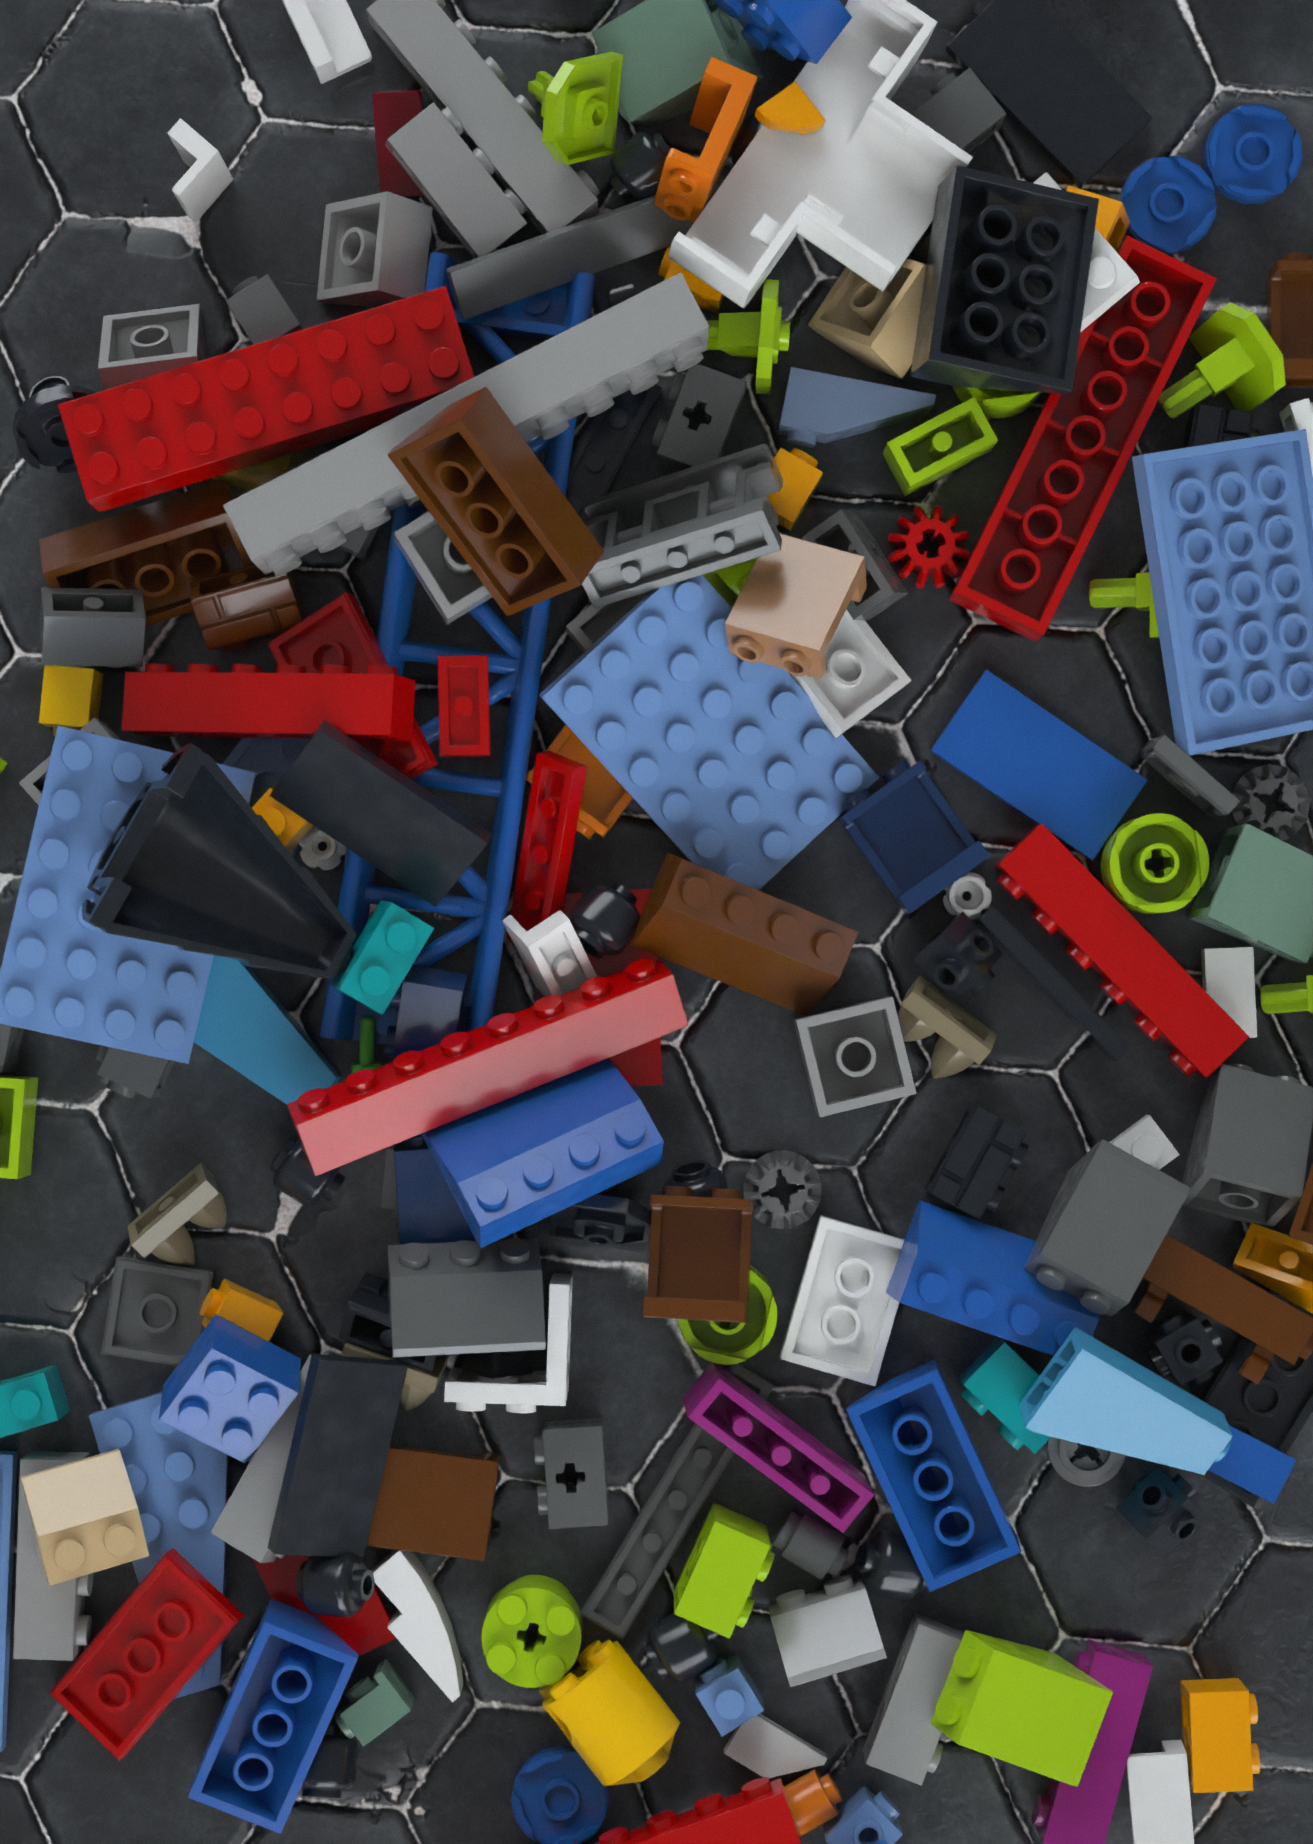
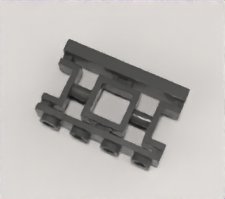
M761 444L587 501L585 512L589 520L586 521V526L604 550L582 583L593 607H601L780 551L782 538L776 527L779 519L768 495L780 491L783 487V478L768 445Z

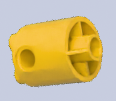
M609 1639L601 1643L599 1640H596L578 1654L576 1659L580 1664L566 1676H563L558 1683L543 1686L539 1689V1693L544 1698L541 1704L603 1786L642 1782L657 1772L669 1759L675 1732L680 1725V1721L618 1641L612 1643Z

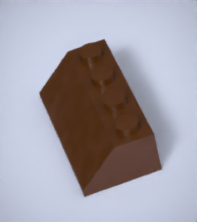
M487 387L447 406L387 454L507 616L581 586L604 552Z
M226 479L39 539L42 573L49 588L140 589L143 594L146 616L145 627L194 611L191 603L190 582L254 565V563L250 560L223 507L224 504L234 500Z
M667 853L629 944L807 1016L840 978L859 932Z

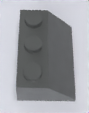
M537 1238L497 1240L482 1248L479 1247L477 1241L469 1240L447 1243L421 1244L413 1242L403 1245H388V1301L393 1357L545 1350L543 1279Z

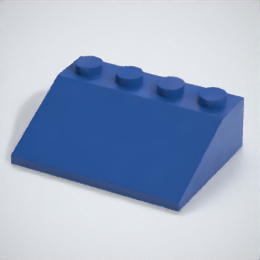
M609 1058L421 1133L480 1248L661 1164L664 1144L641 1099Z

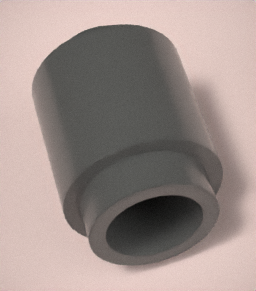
M792 1510L773 1541V1546L782 1551L780 1556L820 1580L823 1579L827 1572L835 1576L849 1550L842 1547L845 1540L844 1535L805 1512L801 1516Z

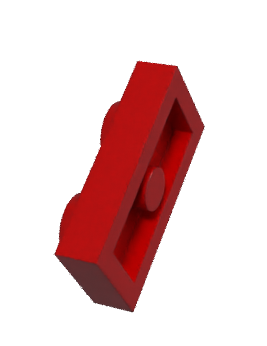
M488 655L438 656L440 756H491Z

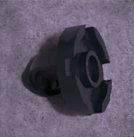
M50 376L37 382L31 389L29 398L24 401L14 417L12 431L20 456L37 469H41L39 464H42L44 466H56L58 473L76 471L77 466L58 404L96 392L79 385H70L67 379L61 376Z

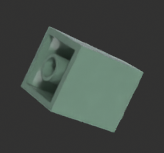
M645 0L592 32L598 47L595 50V55L607 52L623 55L619 113L626 121L646 128H651L694 109L702 78L711 56L757 76L756 83L764 79L751 45L741 34L743 30L742 25L737 19L726 14L716 4L715 0Z
M1247 823L1226 828L1209 866L1208 877L1199 890L1188 918L1295 964L1307 963L1309 957L1313 958V856Z

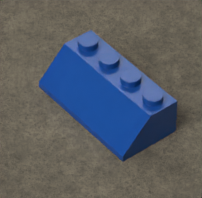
M921 1200L918 1201L886 1293L899 1303L1052 1356L1056 1354L1075 1327L1093 1337L1099 1320V1314L1083 1307L1080 1299L1064 1290H1054L1044 1286L1037 1280L1035 1274L1024 1269L1035 1245V1240Z
M936 1359L888 1380L846 1408L929 1592L1021 1552L1018 1537Z
M271 1598L198 1764L188 1798L281 1834L359 1654L317 1616Z

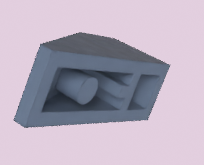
M791 367L778 434L787 436L786 442L792 445L813 448L816 442L829 443L929 415L935 404L936 395Z

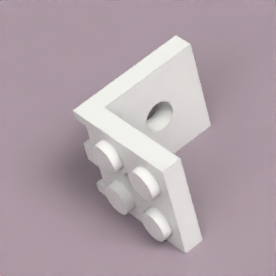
M553 1273L549 1284L546 1371L532 1370V1374L491 1379L462 1372V1368L452 1367L445 1381L444 1402H456V1410L484 1411L486 1410V1403L506 1404V1411L512 1413L536 1412V1405L566 1406L569 1392L573 1274Z

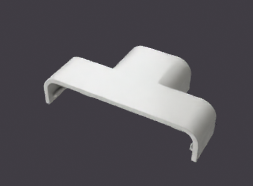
M848 0L845 8L852 16V19L817 64L807 62L794 80L826 119L823 128L807 135H800L799 133L785 132L779 129L774 131L763 125L687 234L683 235L681 232H678L674 237L668 258L740 307L745 308L795 236L799 234L882 292L887 288L933 221L938 185L957 165L967 167L973 158L967 152L891 101L923 52L937 24L936 20L908 1Z

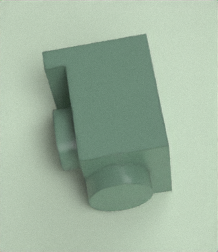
M387 1659L378 1664L373 1676L375 1680L371 1681L368 1676H365L345 1692L344 1696L347 1698V1701H345L343 1708L334 1714V1718L342 1732L350 1739L355 1736L363 1747L409 1713L415 1700L414 1695Z

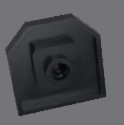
M615 1185L551 1215L550 1236L582 1240L598 1246H628L648 1242L652 1211L630 1199L621 1198L618 1187Z

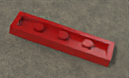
M552 751L540 752L536 755L510 914L526 931H529L557 911H563L587 770L586 765ZM507 932V939L511 940V938H510V936H509V934H508V932Z

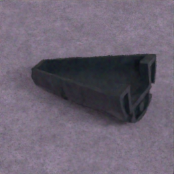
M192 743L180 748L162 765L161 770L167 773L164 779L153 781L152 784L147 782L113 832L87 886L89 890L96 894L93 902L86 899L83 903V920L108 934L173 945L183 951L239 959L244 966L334 979L336 974L339 975L346 969L353 957L354 950L351 946L357 936L356 932L307 867L297 864L264 818L254 812L209 754L203 753L200 748Z

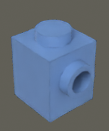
M737 1653L726 1660L724 1658L717 1659L713 1666L700 1673L699 1677L695 1679L696 1696L722 1737L764 1711L762 1694Z
M865 1785L838 1810L839 1815L823 1825L825 1841L828 1844H865L887 1840V1844H894L903 1835L899 1819L897 1818L901 1814L898 1807L885 1793L880 1791L875 1796Z

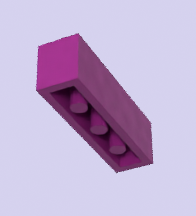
M711 1362L683 1396L682 1401L688 1418L842 1533H844L874 1496L862 1472L720 1365Z
M1088 1639L1085 1651L1077 1652L1073 1665L1113 1691V1695L1078 1787L1050 1778L1045 1796L1039 1794L1036 1798L1032 1813V1824L1037 1825L1036 1830L1043 1844H1105L1153 1669L1152 1664L1144 1654Z

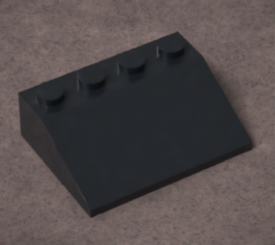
M957 165L938 185L910 376L956 387L1070 394L1073 390L1099 199Z

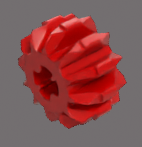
M938 505L934 506L930 519L926 518L921 506L914 507L912 511L914 523L908 518L900 516L896 521V525L903 534L890 533L887 538L888 544L901 548L889 554L887 558L889 563L905 562L906 565L901 568L897 575L900 580L906 579L911 571L917 573L915 588L917 589L924 587L927 575L931 576L935 588H942L945 584L943 572L949 577L956 579L961 574V570L954 561L964 562L970 557L968 550L956 546L963 544L969 539V532L959 531L953 533L952 529L960 518L953 514L946 523L940 521L942 507ZM923 537H930V544L934 540L938 542L940 547L935 552L934 558H927V551L923 555L919 553L917 548L921 544Z

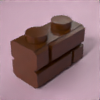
M254 564L190 582L192 607L209 651L217 648H222L224 651L238 650L247 645L250 639L264 635L277 638L303 620L302 605L291 571L280 576H275L273 571L265 575Z

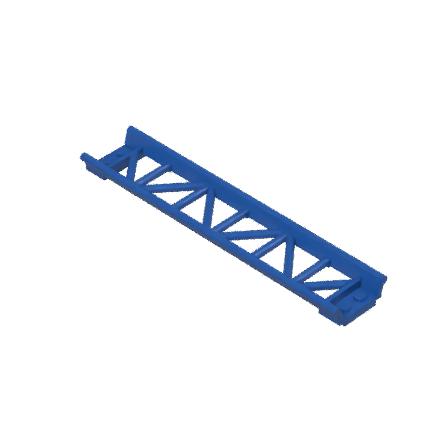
M430 253L425 292L446 286L459 328L466 329L498 365L515 357L516 354L497 333L548 340L591 318L596 276L589 273H577L571 282L463 319L459 316L446 272L447 268L458 265V263L446 254ZM577 417L568 421L570 427L553 438L543 440L542 436L539 435L526 442L536 456L545 451L543 467L565 497ZM406 503L394 509L376 641L388 665L397 667V675L403 677L405 661L438 665V656L488 655L489 672L504 674L489 684L490 706L511 694L500 778L431 768L413 779L414 782L422 787L497 798L486 879L484 881L469 866L457 881L473 898L446 894L439 904L434 907L409 889L373 884L376 867L346 848L338 910L357 934L351 948H353L368 923L370 905H378L381 900L392 902L400 908L470 917L423 947L413 963L416 966L430 967L477 937L470 993L465 995L460 1032H469L486 1025L493 1018L505 934V926L502 920L507 917L551 598L523 609L519 638L486 601L469 611L506 654L408 641L417 576L395 543L394 532L428 512V509L424 504L409 508ZM439 715L420 726L428 745L439 738ZM328 979L320 1037L359 1041L360 1018L363 1015H372L375 1018L374 1043L385 1044L389 1025L397 1026L399 1010L391 1009L390 1002L383 1015L374 1012L330 986L333 979Z

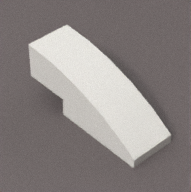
M393 1549L372 1570L375 1583L398 1609L392 1615L387 1628L453 1703L461 1694L463 1676L460 1654L452 1623L437 1588L414 1552Z

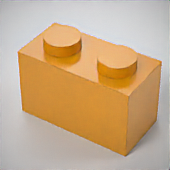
M1239 1678L1180 1680L1182 1740L1187 1753L1189 1787L1193 1793L1253 1791V1774H1259L1260 1772L1258 1746L1256 1743H1251V1724H1257L1258 1707L1255 1694L1249 1693V1690Z

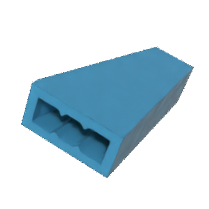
M221 956L213 957L194 1043L285 1104L298 1100L303 1093L316 1088L326 1089L336 1085L342 1077L341 1074L253 968L242 965L239 959Z
M1076 1327L1019 1404L1025 1428L1032 1432L1202 1475L1208 1471L1214 1461L1218 1462L1223 1459L1230 1448L1233 1437L1223 1412Z

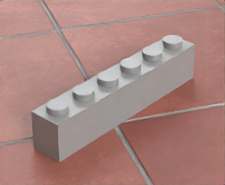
M377 0L366 9L371 27L440 111L447 107L453 112L465 130L460 136L472 150L478 147L487 156L496 170L492 175L504 189L509 187L517 195L526 208L524 214L541 235L599 214L596 196L600 192L593 180L584 170H580L576 174L570 165L555 161L542 142V131L534 122L538 119V115L531 104L521 94L516 98L513 97L504 86V83L508 80L499 65L490 56L483 60L473 48L477 42L468 27L460 19L453 23L442 10L446 6L444 0Z

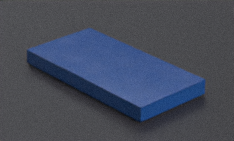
M987 669L983 672L930 750L931 753L1036 825L1042 823L1058 840L1089 861H1093L1148 781L1145 777Z

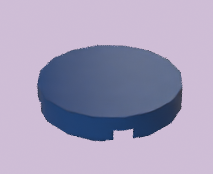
M1263 104L1241 105L1223 115L1210 130L1203 148L1204 170L1212 180L1214 188L1227 199L1242 204L1265 203L1281 195L1297 176L1303 159L1302 140L1297 129H1293L1292 125L1287 121L1288 118L1281 111Z
M1155 157L1144 161L1130 173L1119 193V201L1123 202L1130 220L1126 235L1169 256L1190 250L1205 237L1216 217L1215 189L1212 180L1199 165L1184 157Z
M556 1746L542 1749L524 1762L515 1776L511 1803L516 1822L524 1834L535 1842L537 1840L542 1844H582L594 1836L602 1825V1821L606 1817L610 1794L608 1786L601 1784L575 1748Z

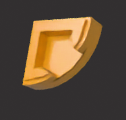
M796 81L759 106L754 115L759 122L771 130L779 129L785 132L799 133L800 135H807L823 128L826 121Z

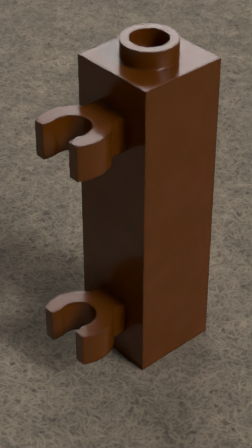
M1166 1234L1143 1276V1279L1150 1283L1133 1311L1135 1314L1152 1323L1169 1293L1241 1334L1255 1344L1242 1363L1238 1373L1256 1384L1260 1383L1274 1355L1293 1365L1298 1357L1307 1360L1313 1351L1312 1317Z

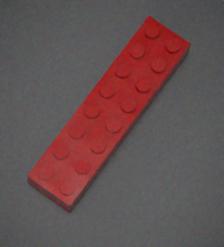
M1128 235L1117 253L1135 272L1140 283L1080 332L1073 390L1070 394L1048 393L948 599L1034 642H1037L1044 636L1217 279Z
M443 286L58 404L86 499L98 512H102L373 429L474 378L447 288Z

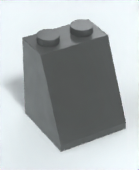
M1221 1064L1206 1085L1182 1183L1190 1187L1182 1206L1272 1229L1301 1199L1303 1194L1313 1123V1087L1302 1085L1301 1081L1289 1076L1271 1077L1254 1072L1251 1067L1243 1064Z
M1102 1139L1068 1170L1024 1269L1035 1274L1037 1280L1044 1286L1054 1290H1064L1080 1299L1082 1306L1089 1311L1112 1316L1130 1302L1184 1203L1190 1187Z

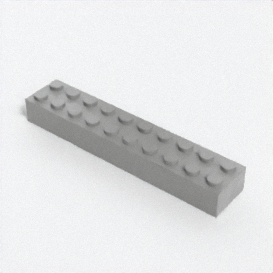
M680 272L224 504L223 507L250 560L265 575L272 571L275 576L283 575L302 564L300 557L317 548L320 553L331 551L347 541L345 534L363 526L365 531L371 530L390 520V511L406 503L409 508L423 504L387 454L450 404L487 387L526 442L539 435L542 436L543 440H547L567 430L570 427L568 421L585 412L588 417H593L606 411L614 405L612 398L628 390L635 395L651 388L659 381L657 375L675 367L677 372H681L699 363L704 358L702 352L708 350L709 325Z

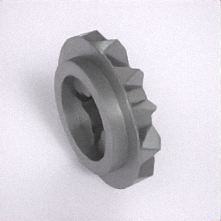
M1270 764L1256 767L1244 774L1234 788L1233 795L1240 801L1232 810L1237 825L1247 823L1283 841L1296 835L1303 824L1309 819V805L1312 799L1305 787V780L1293 773L1289 767ZM1280 785L1278 801L1284 804V808L1290 811H1274L1263 822L1266 816L1264 814L1266 805L1259 802L1260 799L1254 797L1253 794L1268 796L1275 789H1278Z
M785 1150L773 1151L757 1159L749 1168L743 1186L744 1199L754 1202L753 1216L761 1223L770 1228L792 1229L808 1221L819 1206L821 1200V1180L812 1163L802 1155ZM777 1169H781L782 1176H785L788 1184H804V1188L797 1189V1192L789 1195V1210L786 1211L778 1197L761 1195L762 1192H767L770 1188L776 1186V1178H778Z
M1051 1437L1048 1440L1047 1453L1054 1469L1066 1481L1078 1486L1091 1487L1109 1481L1121 1469L1126 1457L1123 1454L1095 1448L1097 1451L1096 1455L1100 1458V1461L1096 1462L1085 1453L1080 1454L1078 1457L1074 1454L1079 1447L1078 1443Z

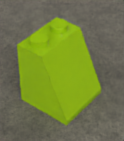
M965 1630L959 1648L954 1655L953 1664L942 1693L937 1700L930 1724L958 1745L1078 1787L1113 1691L1054 1652Z

